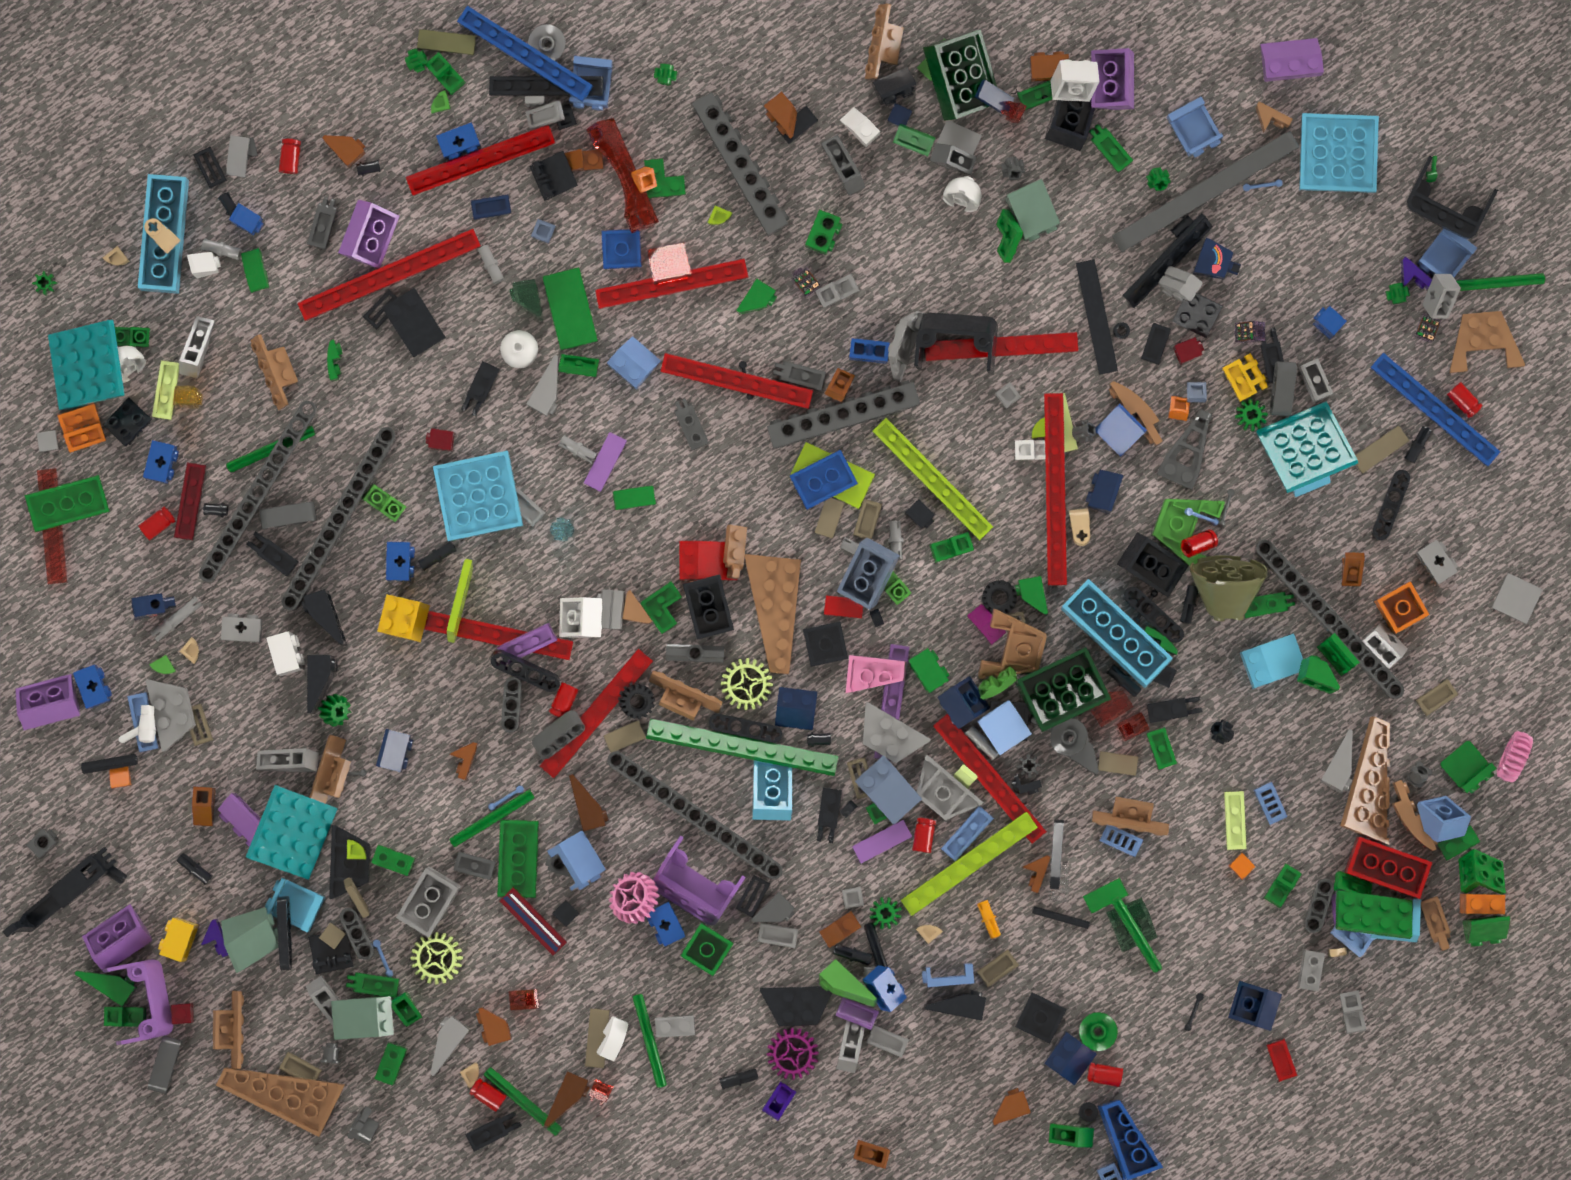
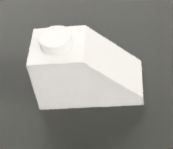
M854 107L840 119L865 147L870 145L880 135V131Z
M212 252L187 255L191 272L196 278L219 273L218 268L221 267L220 260Z

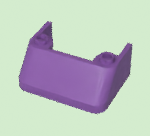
M680 836L653 878L656 883L655 886L659 889L657 893L708 925H715L746 877L742 875L736 885L726 880L716 885L686 865L688 857L684 851L678 849L683 840V837Z
M151 959L102 969L103 973L126 969L129 979L134 982L144 981L151 1019L144 1020L139 1024V1037L116 1041L117 1045L152 1039L171 1033L173 1029L163 969L159 961Z

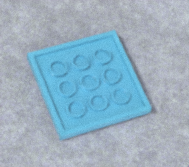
M1302 113L1299 190L1376 193L1379 116Z
M508 451L433 466L448 541L523 526Z

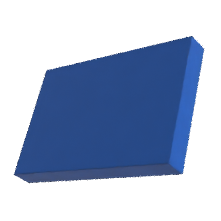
M841 450L789 476L806 510L858 484Z

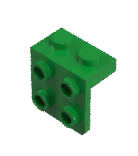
M1471 741L1464 742L1440 763L1441 767L1463 793L1470 792L1471 794L1480 787L1478 784L1482 780L1488 781L1495 775L1493 771L1497 769L1493 763L1487 762Z

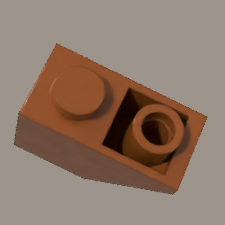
M1063 51L1053 52V55H1045L1044 52L1034 53V56H1030L1031 82L1051 80L1060 60L1069 59V54H1064Z
M781 91L764 105L767 111L765 115L771 123L775 121L778 124L776 128L782 135L786 134L791 139L794 135L797 111L791 101Z
M193 787V825L213 826L216 788Z
M484 1007L478 1009L479 1013H476L478 1023L483 1024L484 1031L481 1033L484 1043L488 1042V1045L491 1046L512 1039L506 1019Z

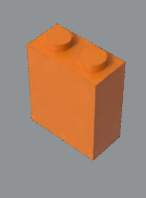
M1460 894V913L1505 914V895Z

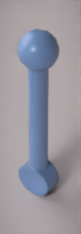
M1278 179L1276 180V182L1256 185L1244 184L1243 190L1249 191L1250 189L1275 185L1277 187L1282 186L1283 182L1282 180Z
M1191 508L1185 509V514L1188 516L1193 515L1211 522L1213 526L1218 525L1219 521L1216 518L1211 519L1194 512Z
M518 786L515 791L499 801L490 803L488 806L489 810H495L496 806L517 793H522L524 788Z
M374 940L373 946L378 950L386 969V976L392 977L393 972L389 969L380 947L381 943L379 940Z

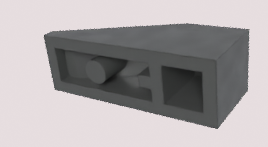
M836 135L822 142L821 145L848 196L865 188L862 176L839 136Z

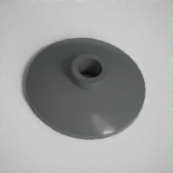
M1074 718L1054 726L1050 735L1053 749L1064 756L1078 754L1086 746L1088 740V732L1085 725ZM1074 736L1073 741L1069 742L1068 738Z

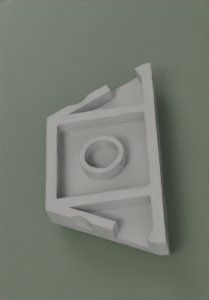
M916 311L900 319L899 324L895 327V337L888 348L893 380L902 381L917 338L921 320L925 315L924 312Z
M148 679L146 680L151 706H154V717L162 752H166L175 742L182 739L186 732L196 726L188 689Z
M866 702L863 744L897 763L930 742V738Z
M925 756L917 794L922 798L921 801L940 817L947 820L984 803L931 757Z

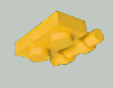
M1251 353L1244 356L1247 364L1243 365L1240 359L1222 368L1239 402L1258 393L1254 387L1255 385L1259 384L1261 390L1269 387L1265 381L1267 380L1265 375H1262L1257 366L1258 362L1256 359L1254 360ZM1251 369L1255 376V379L1252 381L1246 372Z

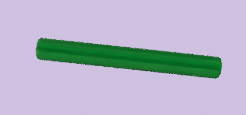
M1545 274L1457 280L1456 282L1461 287L1460 291L1537 285L1545 283Z
M312 426L307 428L300 442L315 436ZM286 437L283 440L284 446L287 448L292 446L293 439ZM278 440L226 464L230 473L268 457Z
M527 790L451 837L449 840L452 846L457 847L533 800L535 797L531 790Z
M1120 897L1113 899L1112 904L1150 968L1154 973L1162 969L1160 962Z
M637 994L633 996V1001L656 1087H665L667 1083L644 997L642 994Z
M489 1067L484 1073V1077L544 1127L548 1115L493 1068ZM555 1122L547 1130L556 1136L562 1127Z

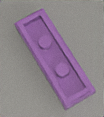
M609 432L584 484L600 492L602 491L627 440Z
M546 623L498 646L497 649L504 650L521 658L557 641V637L550 624Z
M904 820L852 847L859 861L863 863L911 838L912 835Z

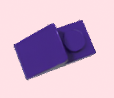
M1406 256L1401 261L1403 286L1413 277L1415 279L1414 283L1419 288L1423 289L1425 287L1428 289L1432 279Z
M217 918L211 921L201 945L216 940L217 944H214L218 955L221 954L223 958L229 955L224 946L223 932Z
M780 1081L762 1111L779 1121L796 1091Z

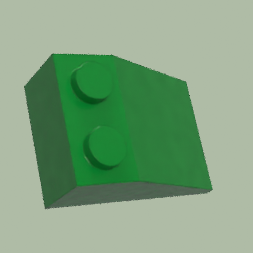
M1499 915L1462 920L1465 942L1471 943V947L1482 946L1484 941H1490V944L1502 943L1501 939H1507L1510 916Z

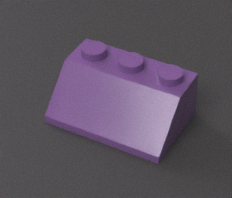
M1317 38L1260 44L1264 82L1322 76L1324 73L1322 53Z
M1129 48L1092 50L1091 62H1097L1099 84L1092 96V108L1109 110L1134 109V52Z
M358 200L338 253L379 269L399 215L371 202Z
M71 674L15 689L17 715L24 730L80 716L79 703Z
M231 793L218 808L221 812L219 816L226 823L230 822L234 826L232 828L239 837L243 835L248 840L246 844L250 847L261 818L237 793Z
M131 904L82 936L93 961L101 970L114 967L152 941L147 928Z

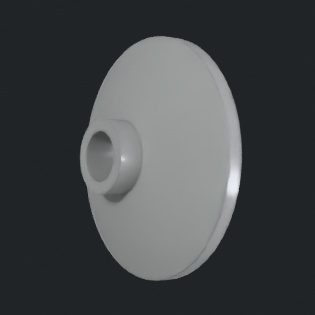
M544 24L531 32L528 44L555 61L563 54L566 41L564 34L559 28L550 24ZM547 41H551L549 48L545 47Z

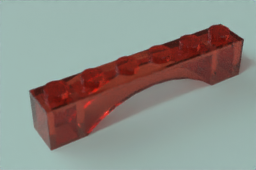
M614 118L596 122L586 130L593 146L608 159L620 179L625 197L624 217L631 233L646 230L659 221L646 191L640 193L632 178L631 172L636 171V168Z

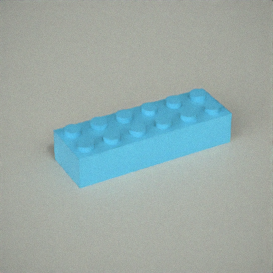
M148 174L138 289L141 291L179 294L189 180L186 177ZM152 218L159 220L181 241L167 254L146 233L144 226L147 220ZM151 224V231L156 232L158 230L157 225Z
M1089 579L1061 608L1073 622L1144 688L1173 659Z

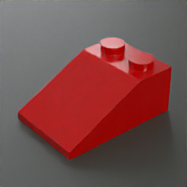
M679 541V580L694 581L720 574L722 581L737 580L727 578L728 568L723 563L725 542Z

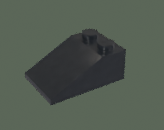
M1092 98L1090 102L1056 100L1044 139L1081 151L1087 140L1095 108H1092Z
M415 288L382 307L413 358L446 338Z
M1138 532L1117 563L1118 566L1166 597L1170 596L1189 566Z
M720 574L683 583L697 640L734 630Z
M323 589L303 596L302 606L305 613L307 612L340 645L347 646L329 591Z
M307 655V713L316 714L321 700H323L334 678V672H338V660H335L332 655Z
M971 990L970 994L964 993L924 1004V1009L982 1021L986 997L982 996V992Z

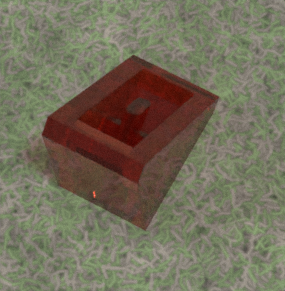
M1142 712L1115 725L1123 742L1150 729Z
M539 988L509 991L510 1010L539 1009Z

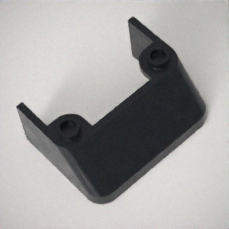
M1429 156L1425 160L1406 200L1407 209L1464 239L1474 237L1498 190L1494 189L1489 194L1482 209L1477 206H1469L1464 210L1463 214H1460L1428 198L1431 193V186L1422 178L1433 158Z
M927 313L923 316L916 339L914 366L917 369L922 370L923 350L935 344L937 333L973 335L975 348L980 352H988L986 371L990 375H994L998 324L994 318L946 313Z

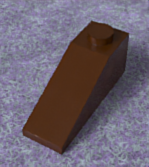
M573 774L569 775L583 831L606 826L605 822L609 821L607 811H602L599 803Z
M567 1071L545 1121L544 1128L548 1129L580 1102L582 1096L586 1098L590 1089L587 1086L589 1080Z

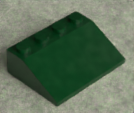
M981 29L923 47L944 121L958 119L990 107L975 98L982 80H987L997 87Z
M1086 647L1015 681L1025 704L1041 732L1111 700Z

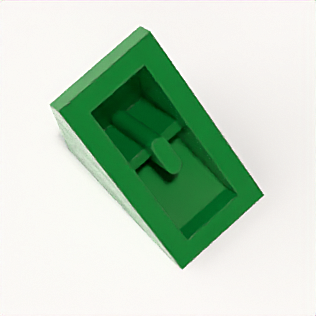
M408 992L401 994L391 1001L392 1009L406 1027L422 1018Z

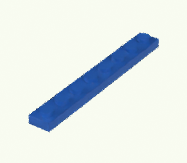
M469 6L465 8L457 20L466 29L579 101L583 102L593 88L592 84Z
M1382 353L1370 367L1487 467L1501 452L1386 354Z

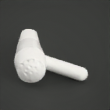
M141 705L139 726L119 737L120 743H125L136 736H139V741L143 743L155 741L154 706Z

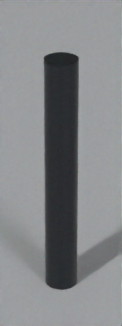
M1034 906L1032 914L1088 929L1090 924L1089 921Z

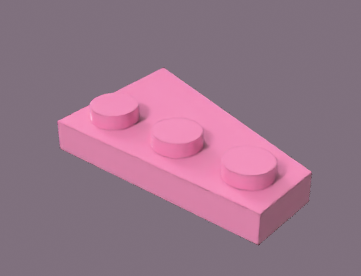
M849 655L846 693L905 681L907 661Z

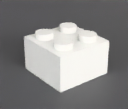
M1060 60L1051 78L1052 99L1090 102L1099 84L1097 62H1090L1088 60Z
M586 597L560 598L559 637H601L602 599Z
M288 631L266 638L277 675L284 676L303 670L305 660L303 654L298 653L297 647L300 646L297 635L295 636V634L293 635V633Z

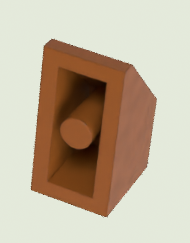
M324 135L322 137L348 168L366 154L363 150L365 145L359 139L355 141L350 136Z
M1018 1088L1007 1091L1008 1095L1004 1096L992 1120L994 1125L1031 1113L1023 1090L1019 1091Z

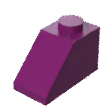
M982 604L967 615L990 645L1007 633L1003 629L990 627L992 614Z

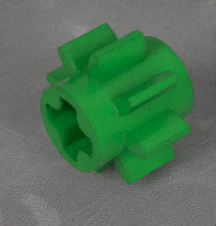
M416 48L407 51L409 56L405 57V62L409 70L414 69L417 73L425 70L424 65L428 64V60L424 51H418Z
M660 64V68H655L654 78L658 79V84L670 86L672 81L676 82L677 71H674L673 65Z
M1161 167L1153 168L1146 178L1150 189L1154 187L1156 191H1162L1167 188L1168 183H1171L1167 169L1162 171Z
M43 271L41 276L35 275L37 280L32 282V284L38 287L36 289L37 293L43 290V294L47 296V291L55 292L52 288L53 285H57V282L52 281L54 278L53 274L47 276V273ZM44 279L49 282V284L45 285V288L41 285Z
M1403 283L1389 285V291H1385L1387 300H1392L1393 305L1407 302L1406 297L1410 296L1408 287H1404Z

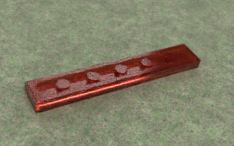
M56 468L37 470L39 491L58 486ZM62 525L43 530L48 585L68 583Z

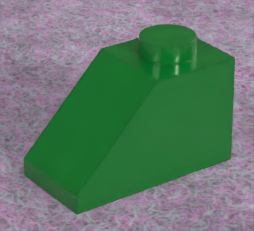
M756 278L737 308L736 313L741 315L766 309L768 305L772 306L777 299V296H775L776 290Z
M1041 576L1018 580V585H1015L1017 596H1020L1022 601L1042 615H1047L1048 610Z
M1314 655L1301 661L1297 678L1298 682L1329 694L1339 690L1340 686L1327 662Z
M1050 1123L1048 1143L1093 1148L1094 1128Z

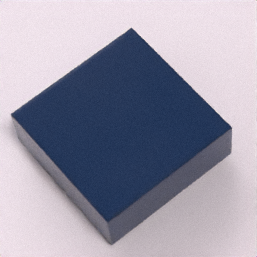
M895 103L887 121L897 126L900 124L906 126L912 110Z

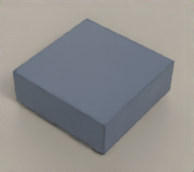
M537 219L531 237L549 244L556 226Z
M1187 382V402H1206V382Z

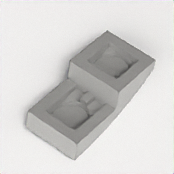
M230 135L226 175L246 176L250 138Z
M849 274L825 285L815 292L823 308L860 290L852 274Z
M1359 990L1339 994L1347 1034L1366 1031Z

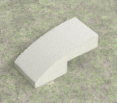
M1045 440L1015 441V460H1045Z
M614 1016L611 1017L603 1031L606 1037L597 1050L600 1056L615 1061L626 1036L628 1028L626 1021Z

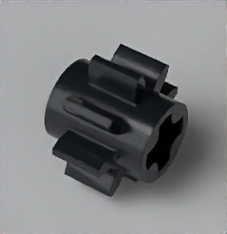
M1223 719L1220 722H1215L1210 731L1213 734L1211 739L1222 745L1224 742L1231 741L1235 733L1232 730L1233 725Z

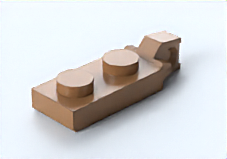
M727 525L723 559L725 567L728 568L727 578L738 579L740 570L743 569L747 527Z
M1438 896L1421 901V911L1431 939L1434 943H1439L1441 951L1449 949L1447 939L1450 938L1451 932Z

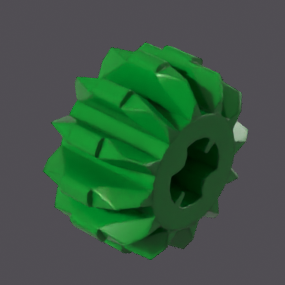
M1252 399L1248 400V405L1243 401L1241 402L1243 408H1236V411L1241 414L1235 415V418L1242 419L1237 425L1240 426L1244 423V431L1250 426V431L1254 432L1255 426L1257 429H1261L1260 423L1265 424L1267 422L1262 417L1267 416L1268 413L1261 412L1265 409V405L1259 408L1260 401L1258 400L1254 405ZM1254 411L1256 418L1248 419L1249 415L1247 413Z
M333 694L332 696L326 695V701L321 700L323 705L318 709L322 712L318 716L323 719L325 724L337 727V725H343L344 720H349L347 714L352 713L348 709L351 704L347 702L346 697Z
M880 897L881 905L874 901L873 904L878 908H870V911L876 912L875 915L870 916V919L878 918L873 924L876 926L880 921L882 922L880 929L884 928L885 923H887L888 929H891V921L898 925L894 917L899 919L902 917L895 914V912L902 910L901 907L893 908L898 902L894 901L890 905L891 897L887 898V903H884L883 897ZM889 908L888 911L891 912V916H887V919H884L883 915L880 914L881 909Z

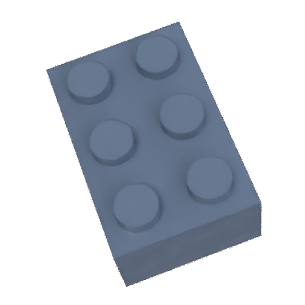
M865 538L860 542L837 592L869 610L877 605L900 555L869 538Z

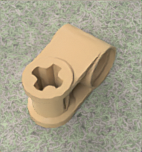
M152 218L146 221L144 226L146 233L167 254L181 241L159 220ZM151 224L157 225L158 230L156 232L151 231Z
M1088 508L1069 510L1073 541L1078 546H1085L1090 540ZM1079 532H1083V535H1087V537L1084 538V541H1080V538H1076V536H1079Z

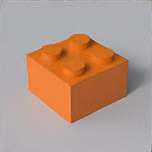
M1411 581L1374 601L1393 634L1430 615Z

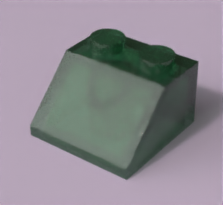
M530 279L512 283L513 288H510L512 301L516 302L518 307L537 320L544 321L536 280Z
M1142 897L1125 904L1146 941L1158 938ZM1115 908L1106 912L1121 951L1124 952L1136 947L1137 944Z

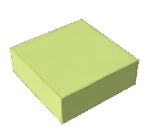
M964 764L953 775L967 789L978 777Z

